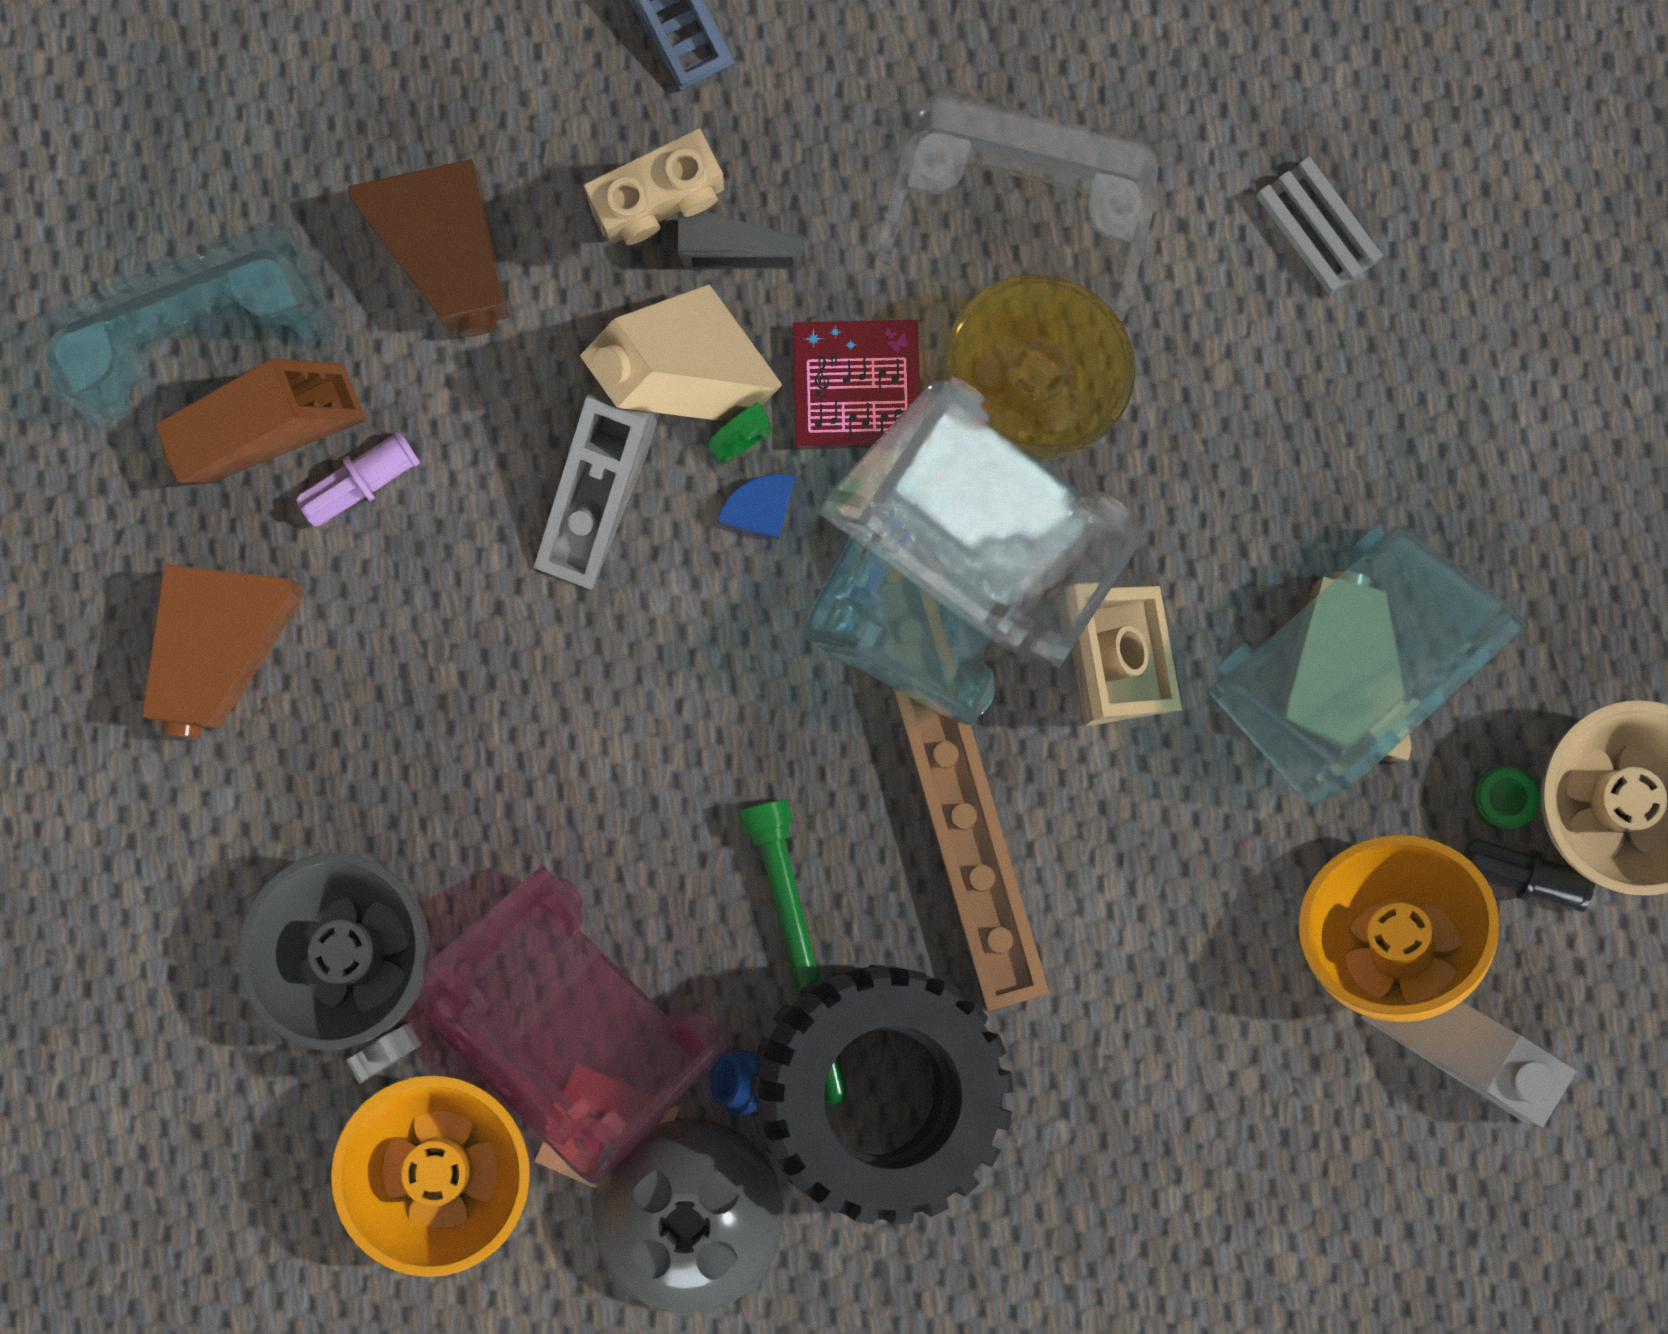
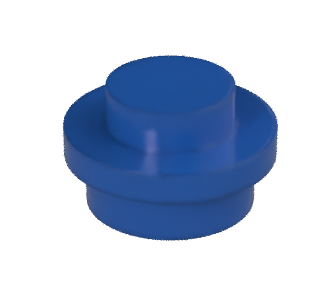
M743 1049L736 1050L731 1055L721 1056L713 1067L710 1081L712 1097L716 1104L725 1107L731 1114L748 1115L758 1106L757 1097L750 1093L751 1074H759L762 1061L760 1056L756 1055V1052Z

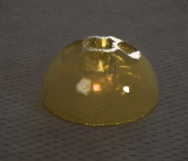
M1032 274L998 281L980 291L965 305L956 318L950 332L945 355V371L949 393L954 406L967 426L980 439L993 448L1015 457L1044 460L1075 454L1091 446L1111 430L1126 410L1130 401L1135 381V359L1131 341L1124 326L1113 310L1102 299L1085 287L1072 281L1050 275ZM1018 383H1021V385H1022L1024 388H1026V389L1029 390V391H1033V392L1030 393V392L1024 390Z

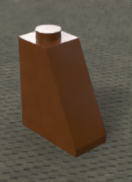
M472 159L348 186L350 199L449 331L459 329L460 334L466 337L484 335L498 328V320L510 318L481 180Z

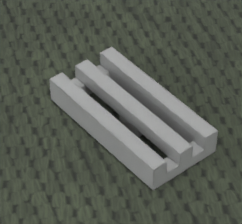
M1310 156L1300 162L1295 169L1289 170L1280 176L1275 183L1267 185L1258 192L1256 196L1329 296L1376 264L1383 257L1380 250ZM1302 179L1306 181L1362 258L1356 261L1299 184V181ZM1283 192L1288 194L1343 271L1337 275L1279 198L1280 194Z

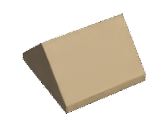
M1160 586L1086 588L1071 591L1063 604L1085 726L1182 710Z

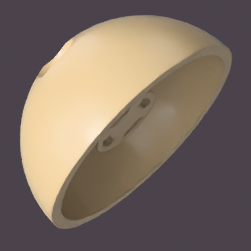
M1640 700L1625 701L1602 707L1576 722L1562 736L1553 749L1543 773L1541 810L1547 832L1554 846L1566 862L1578 873L1591 882L1612 891L1631 895L1668 893V705ZM1621 778V785L1616 789L1615 794L1611 793ZM1617 808V810H1618L1621 814H1623V815H1625V816H1628V817L1626 818V819H1627V822L1624 821V818H1623V817H1621V816H1619L1618 814H1616V812L1614 811V809Z

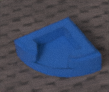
M772 474L761 476L745 483L728 498L720 511L718 523L779 539L794 487L795 476Z

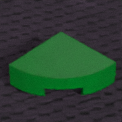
M757 402L722 427L707 445L718 464L721 462L726 464L769 437L771 432L770 419L759 402Z

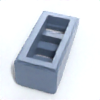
M629 0L679 92L735 63L704 0H685L690 10L662 24L656 13L682 0ZM695 21L698 23L701 32L674 46L671 45L667 35ZM709 43L714 54L683 68L678 57ZM713 56H716L715 59H713V60L707 62V61H708L709 59H711Z

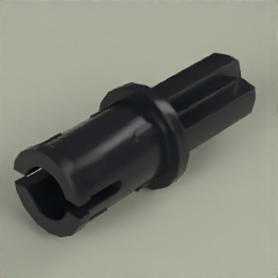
M1475 839L1471 840L1463 854L1478 868L1487 882L1517 891V898L1527 900L1532 895L1572 907L1579 912H1584L1592 899L1595 883L1585 878L1573 868L1542 859L1540 851L1530 850L1525 854Z

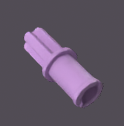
M399 429L393 433L394 435L352 461L346 456L342 459L345 464L344 466L297 496L296 500L300 510L313 526L323 525L365 497L371 502L375 499L374 491L411 467H416L420 464L419 459Z

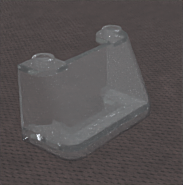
M951 377L949 382L932 381L832 489L819 512L834 526L996 644L1015 654L1060 668L1145 535L1126 521L1130 511L1119 501L1102 492H1097L1093 499L1072 493L985 424L989 420V416L981 408L985 398L975 388L955 377Z

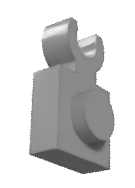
M411 1023L405 1024L396 1030L392 1027L379 1037L359 1045L358 1047L361 1051L348 1058L346 1063L360 1084L422 1046L423 1042Z

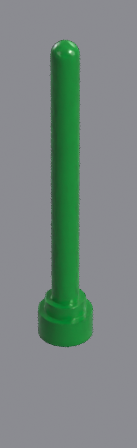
M787 798L742 809L738 812L744 836L751 834L753 846L760 845L799 999L801 998L799 990L814 980L820 981L785 842L786 838L791 837L788 825L794 823ZM839 1055L831 1066L825 1084L824 1100L830 1105H839L847 1097V1087Z

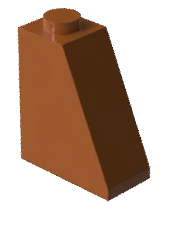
M271 358L160 421L155 426L164 446V458L174 472L178 483H213L366 421V418L344 364Z
M164 564L142 717L162 722L161 734L200 739L202 727L220 729L301 602L304 587L293 579Z

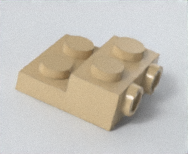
M698 128L584 184V189L592 215L602 235L607 237L610 245L622 240L625 241L626 245H633L654 235L661 228L658 222L680 211L684 217H689L714 205L718 201L716 194L724 190L723 173L701 129Z

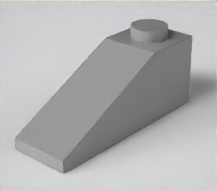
M600 384L586 396L533 568L593 590L647 456L660 413L617 408Z
M1463 1002L1438 1016L1414 1022H1388L1373 1019L1362 1014L1359 1016L1522 1122L1539 1127H1544L1577 1072L1523 1036Z

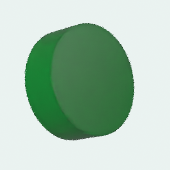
M1502 765L1491 768L1477 779L1473 787L1472 803L1475 812L1483 822L1497 829H1513L1525 825L1534 817L1539 807L1540 794L1535 780L1528 772L1517 766Z

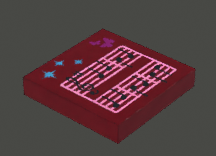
M918 320L793 322L796 450L921 447Z

